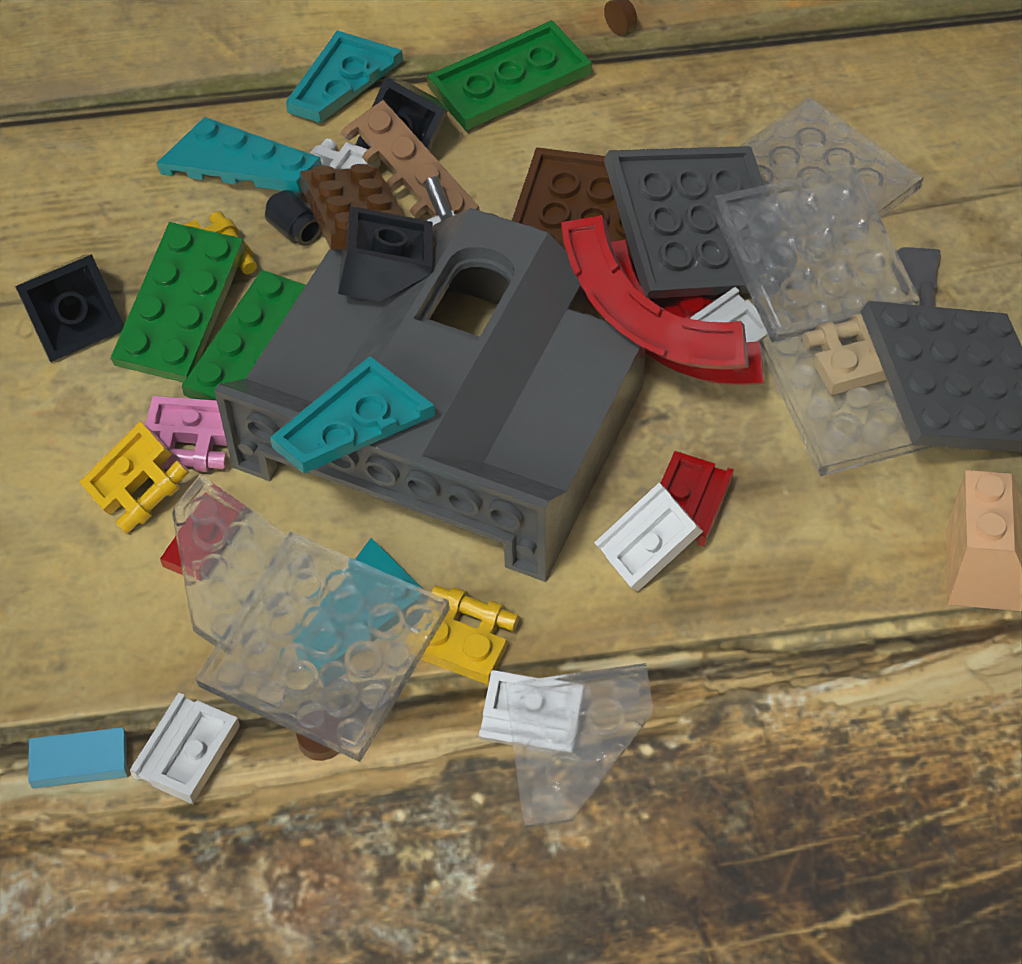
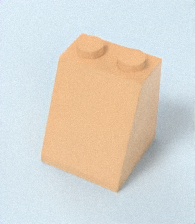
M965 470L946 529L947 605L1022 611V497L1012 474Z

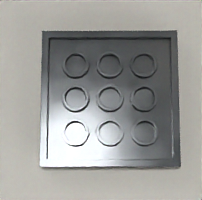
M751 146L608 151L603 160L639 283L645 297L653 299L725 294L735 286L739 293L789 290L793 286L795 279Z
M868 301L860 311L913 445L1022 452V345L1007 313Z

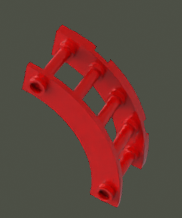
M602 215L561 222L564 245L570 265L586 292L589 301L603 318L622 335L645 349L647 355L680 374L701 381L742 386L765 384L761 342H746L745 325L742 321L706 322L679 317L664 310L648 297H645L633 268L628 241L611 242L607 220Z

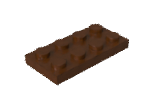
M355 164L351 166V169H335L331 166L320 165L313 167L312 170L300 171V186L331 250L343 249L350 206L405 216L377 167L374 168L368 164Z

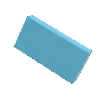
M124 727L29 739L28 782L31 788L127 777V735Z

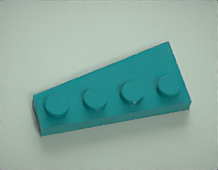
M207 117L198 122L156 162L162 175L173 176L175 171L187 172L188 177L192 179L203 180L206 175L219 176L222 178L223 183L237 184L238 182L249 180L254 181L255 187L282 191L290 190L297 193L302 191L300 171L312 170L313 167L322 165L321 159L318 156Z

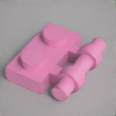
M152 397L145 425L173 453L161 465L163 469H169L177 460L184 466L194 467V471L209 472L210 468L226 469L228 462L227 453L212 451L213 445L227 446L217 401ZM176 442L196 443L195 450L174 449Z

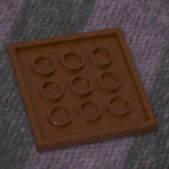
M536 147L512 221L548 232L565 251L561 222L602 215L607 220L610 241L627 240L603 160L605 156ZM630 252V258H631V261H632V264H633L634 271H635L636 276H637V272H636V269H635V266H634V262H633V259H632V255H631V252Z

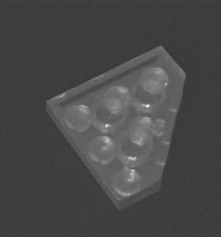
M200 474L175 504L172 512L193 632L231 657L307 557L309 549Z
M646 663L505 683L524 828L572 822L653 714Z

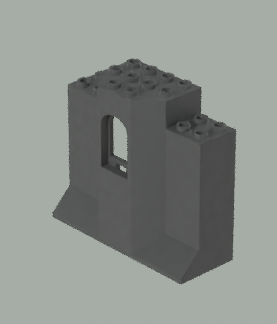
M473 208L440 221L433 226V268L431 274L381 302L355 300L349 296L338 294L339 271L343 249H329L246 379L218 384L214 390L232 468L267 481H271L278 469L277 461L296 468L272 448L270 437L371 356L435 405V416L311 470L308 473L504 543L505 568L546 582L643 388L646 350L622 335L609 322L586 314V292L573 272L567 252L548 232L533 226L523 225ZM447 288L498 304L480 336L429 320Z

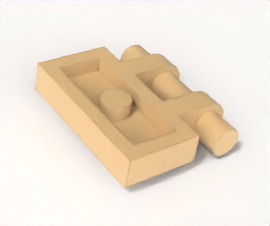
M861 313L852 315L849 321L833 324L831 321L817 325L816 330L803 333V342L807 349L821 346L823 349L822 352L815 353L813 364L830 395L887 380ZM855 336L858 341L842 346L839 340Z

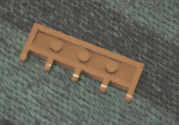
M384 100L343 128L341 135L347 141L359 134L371 147L362 156L367 164H372L380 158L394 173L386 182L391 191H395L404 185L418 200L410 209V213L415 218L421 217L426 212L432 217L437 216L423 183L434 176H438L450 208L454 211L455 215L469 208L479 210L477 203Z

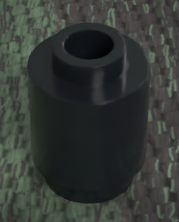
M283 190L272 195L267 201L265 209L266 221L292 243L308 245L319 236L321 228L311 207L290 190Z

